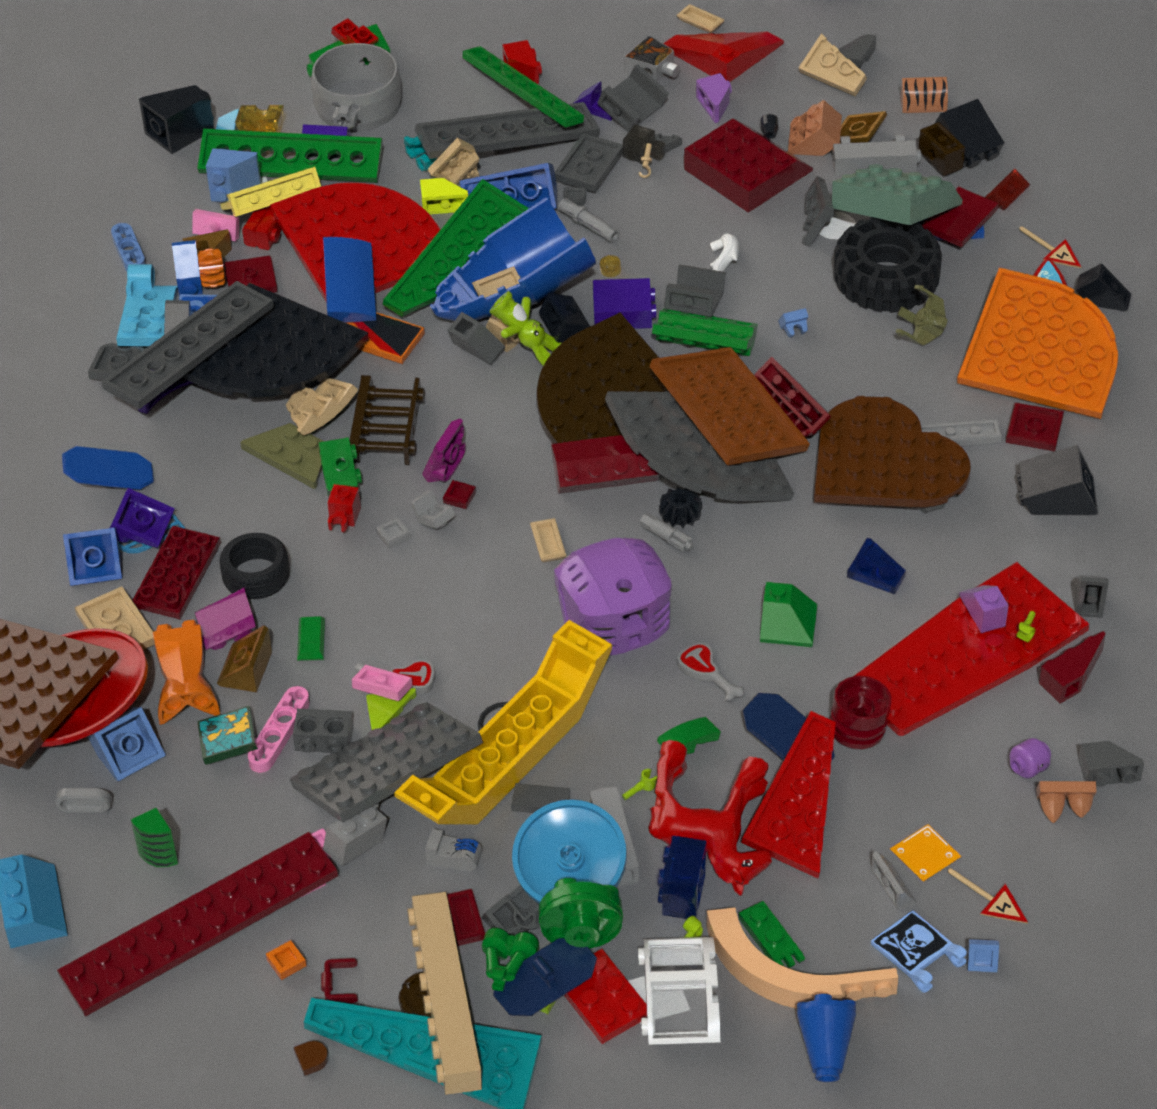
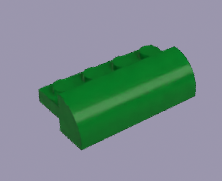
M663 308L659 312L658 321L653 324L652 334H656V340L713 350L731 347L736 354L750 356L755 343L758 324Z

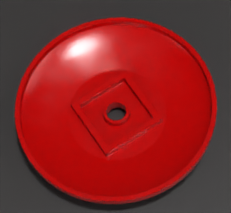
M105 628L83 629L61 635L115 650L119 659L40 747L63 745L92 735L115 721L134 703L143 689L148 673L146 656L134 638L123 632Z

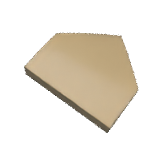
M457 138L428 168V171L436 178H444L457 185L461 180L479 177V172L477 171L479 157L474 146Z

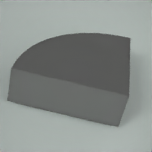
M662 133L651 136V143L665 154L681 146L682 138L674 134L672 136H662Z

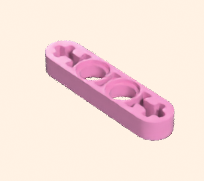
M300 686L289 688L256 739L258 749L248 752L249 767L254 772L262 773L270 770L293 734L297 708L308 709L310 704L308 691ZM285 715L292 717L287 723L278 721L280 717ZM271 735H277L280 737V739L274 743L266 741L267 737Z

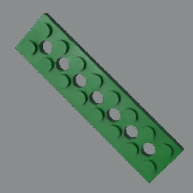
M203 129L197 170L199 173H207L206 164L212 148H227L237 151L249 149L251 152H257L260 176L283 177L315 167L321 180L378 183L383 141L382 138ZM270 150L274 152L270 158L262 157L265 151ZM288 152L296 153V156L292 159L284 158ZM310 153L318 154L315 160H308L306 158ZM333 154H339L341 156L340 159L335 162L330 161L329 157ZM356 155L363 157V160L359 163L351 161Z

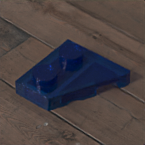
M868 537L847 570V578L892 594H896L906 574V570Z

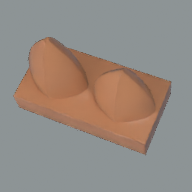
M1039 781L1036 788L1037 799H1040L1045 815L1052 823H1055L1062 814L1065 799H1068L1072 810L1080 818H1083L1092 806L1093 798L1096 794V781Z

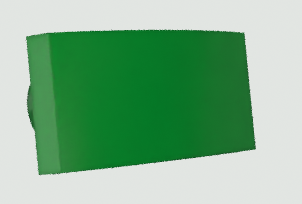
M701 717L673 727L660 735L657 742L662 745L663 742L668 740L678 741L687 748V754L694 753L696 744L718 741L721 731L707 717Z

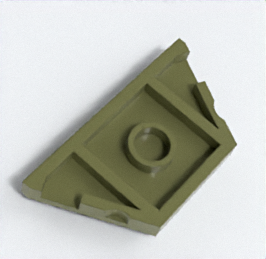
M288 423L240 442L241 449L305 485L313 489L317 488V479L319 473H322L323 470L319 453V442H324L323 440L310 433L302 435L297 431V426Z

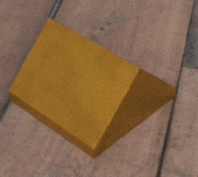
M264 625L232 644L217 681L220 687L257 693L272 654L268 627Z

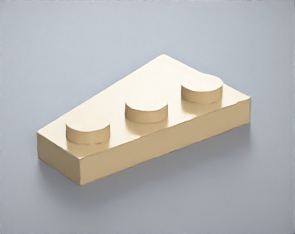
M822 33L799 66L800 73L855 97L867 80L866 74L851 60L843 56L839 49L828 42Z

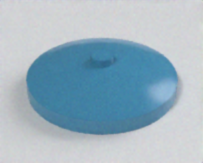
M561 800L543 806L526 819L515 837L512 861L516 877L522 889L531 899L539 904L541 899L554 889L555 883L564 878H572L577 881H592L602 885H612L617 888L626 869L627 848L621 828L615 819L604 809L582 800Z

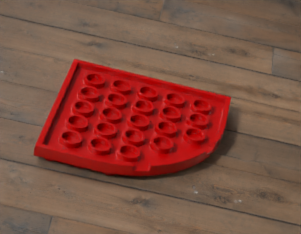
M330 184L270 204L271 213L326 303L323 237H345L371 243L374 291L377 293L395 286L440 231L439 226L431 215L418 203L397 191L373 184Z

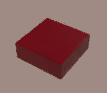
M452 480L443 496V503L467 509L476 494V486Z

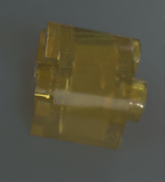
M241 105L235 124L240 131L276 132L284 113V105H269L267 110H260L256 105Z

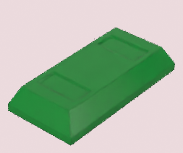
M324 617L299 618L297 661L324 660Z

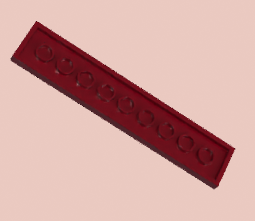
M307 832L57 969V972L86 1017L338 877L337 869L310 832Z

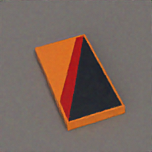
M377 312L376 321L347 322V324L368 332V341L358 350L400 364L404 363L425 334L424 327Z

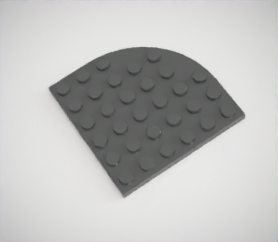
M607 392L605 401L628 445L637 455L642 454L649 460L648 466L670 481L701 494L702 490L714 493L715 498L723 500H792L794 492L775 457L727 465L670 392Z

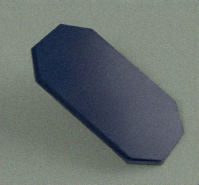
M758 693L743 709L746 729L784 761L807 718L779 694ZM833 750V752H832V759H831V761H832V760L834 759V757H835L834 750Z
M558 938L525 959L513 981H506L504 991L494 990L493 996L509 1015L533 1016L592 978L597 957L588 947H575L568 944L565 938Z

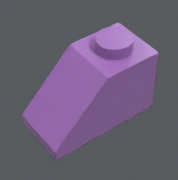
M721 73L696 80L697 100L713 122H719L730 103V93H732L730 82L726 81Z
M983 585L960 592L959 596L981 633L1006 626L1008 603L997 586Z

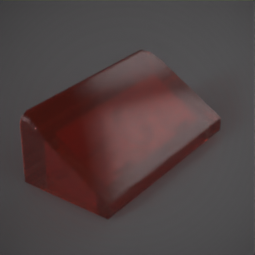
M1014 168L985 198L999 203L998 208L1005 210L1030 184Z

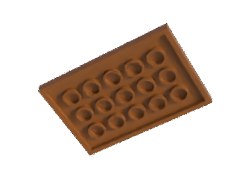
M731 347L652 359L649 367L727 465L807 451L810 445L808 440Z

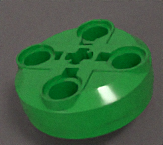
M572 878L560 879L555 883L554 889L541 899L538 908L541 932L551 943L558 938H565L566 942L572 946L592 949L612 941L622 928L623 905L619 896V890L612 885H602L592 881H577Z

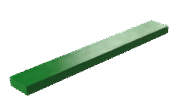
M478 46L463 51V59L565 128L584 122V115L483 47Z

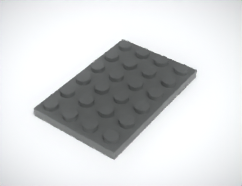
M421 703L405 715L393 718L390 723L382 728L371 730L362 739L348 743L342 751L327 755L319 763L301 769L297 775L290 778V782L295 790L343 823L394 794L412 775L422 778L482 744L483 741L480 733L430 703Z

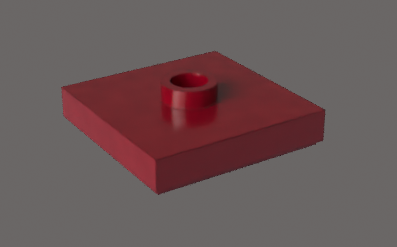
M270 255L224 262L228 287L238 281L246 286L251 283L273 293L277 292Z

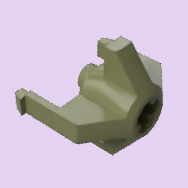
M915 285L914 289L929 298L925 307L920 309L917 314L904 307L900 308L898 316L914 324L916 328L913 335L902 329H896V334L924 346L944 332L948 319L945 316L944 300L925 289L924 286Z

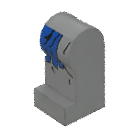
M432 828L425 848L426 865L466 872L474 871L482 852V846L475 840H461L460 838L443 835V830Z

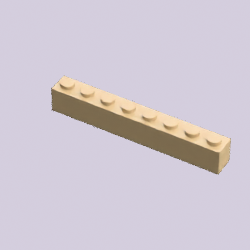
M446 892L412 896V908L407 909L409 926H415V930H411L413 947L419 948V951L415 952L417 969L423 970V973L419 974L421 991H427V995L423 996L425 1014L431 1013V1018L427 1019L429 1037L435 1036V1041L431 1042L433 1059H439L440 1062L439 1065H436L437 1082L444 1084L445 1095L482 1090L481 1067Z

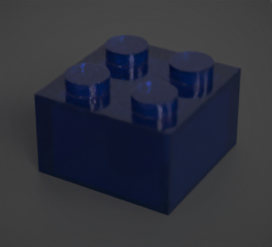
M673 836L670 847L665 846L663 855L665 866L664 869H660L658 886H660L658 903L662 904V915L688 919L691 916L697 918L706 877V840Z

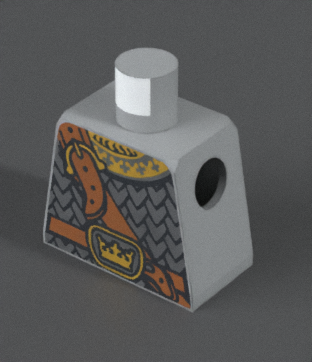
M650 35L625 56V74L629 76L636 64L646 70L657 82L666 75L676 78L680 71V66L674 64L673 49Z

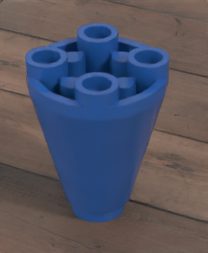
M817 994L814 996V1001L797 1004V1018L815 1079L820 1082H835L840 1079V1074L843 1071L856 1018V1002L853 1000H832V995Z

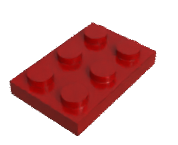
M600 949L593 953L597 957L592 978L564 996L600 1043L604 1044L639 1024L641 1018H647V1005L604 950Z

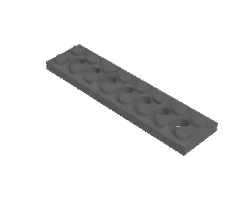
M579 102L568 105L584 115V122L566 128L539 109L533 108L417 123L415 132L429 159L439 158L457 138L474 146L476 153H481L484 151L579 139L582 133L596 137L599 136L600 128L586 104Z
M236 281L102 381L103 389L138 409L142 408L273 308V300Z

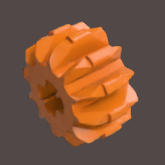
M212 248L199 251L198 263L203 287L218 288L223 286L225 275L222 252L219 249Z

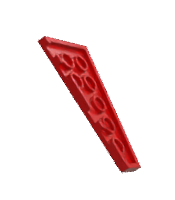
M810 711L743 835L741 843L755 850H766L772 858L818 879L821 867L820 862L836 722Z

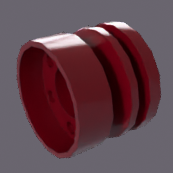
M859 675L848 677L838 684L834 693L830 720L836 722L834 738L840 744L862 750L872 748L881 742L885 735L887 718L891 708V694L888 688L874 678Z

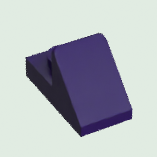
M601 81L583 91L573 102H584L592 115L610 121L613 119L597 103L602 93Z

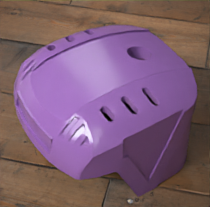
M612 538L571 552L554 569L555 586L558 591L564 624L571 620L599 637L614 636L611 639H604L614 645L609 656L646 646L660 638L669 629L670 596L672 593L671 578H669L654 548L646 541L635 538ZM628 588L630 589V591L621 592L618 589ZM642 610V619L636 611ZM593 628H613V629H612V630H602V631H601V630H594Z

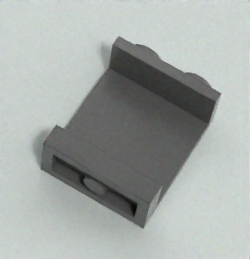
M636 64L630 76L613 89L610 86L606 87L602 91L597 103L627 132H631L664 105L669 93L646 70Z
M679 264L677 284L668 283L666 286L664 309L711 317L724 294L726 272Z

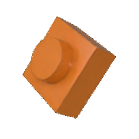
M291 940L266 953L268 963L281 980L306 967L305 958Z

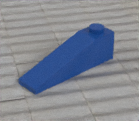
M550 163L460 181L461 188L467 190L468 195L484 179L528 208H531L547 197L553 208L557 209V183L553 164Z

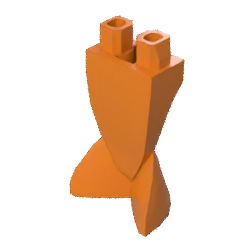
M187 620L182 623V627L173 629L168 624L158 625L157 630L153 632L158 663L161 673L165 678L158 703L159 725L168 722L187 704L214 716L219 715L220 710L217 698L209 683L202 676L204 645L200 624L197 625L195 620Z

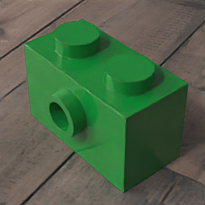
M349 437L319 442V453L327 496H330L334 484L358 487V484L362 483L359 468L355 469L353 459H357L355 444L350 445Z

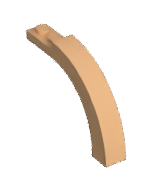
M735 907L707 911L706 928L709 937L714 938L715 953L722 964L739 982L768 1000L797 1009L798 1003L814 1001V996L817 994L832 995V1000L857 1001L868 997L884 998L897 994L898 973L896 968L839 975H814L795 971L772 961L751 943L739 923Z

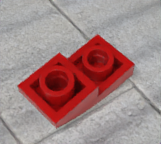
M349 18L332 27L331 34L344 44L365 43L372 45L378 41V37L364 25L358 27Z

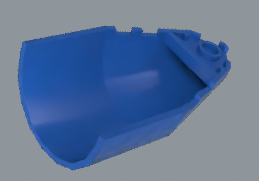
M546 197L488 235L483 240L484 245L477 252L472 251L468 255L469 260L462 267L457 266L437 286L435 291L437 297L434 304H430V307L439 318L455 321L459 314L463 312L473 319L479 320L492 315L489 312L497 299L507 291L512 293V298L520 305L523 297H529L531 305H534L545 299L548 293H554L596 265V260L585 238L578 242L574 241ZM510 267H515L521 278L518 279L519 284L507 289L505 286L497 288L498 293L486 298L484 295L478 296L472 282Z

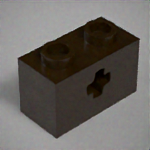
M940 122L920 129L918 149L938 171L945 176L963 168L965 147Z

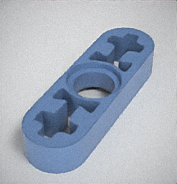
M127 223L114 225L111 228L112 240L125 271L127 272L129 264H145L144 255L132 227ZM125 247H134L131 250H123Z

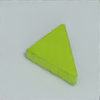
M410 688L399 701L375 694L366 695L371 730L382 728L390 723L393 718L399 716L403 711V707L411 699L416 698V689Z

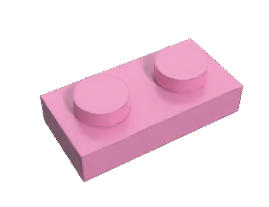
M365 665L352 678V688L399 701L412 687L411 677Z

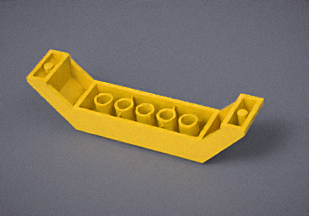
M568 620L552 636L551 645L537 674L478 732L483 743L445 764L433 777L418 778L412 775L394 792L395 797L437 824H479L515 787V783H519L581 719L610 655L612 644Z

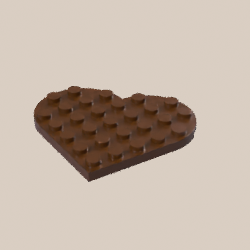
M860 395L836 405L828 412L832 417L821 427L814 502L932 507L947 503L948 498L955 494L960 495L967 487L970 480L971 464L965 450L959 444L938 432H922L918 417L907 406L894 401L890 397H865Z

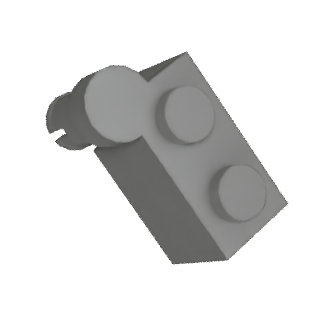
M379 802L343 823L337 820L327 827L323 850L341 866H344L383 841L387 818L378 811Z

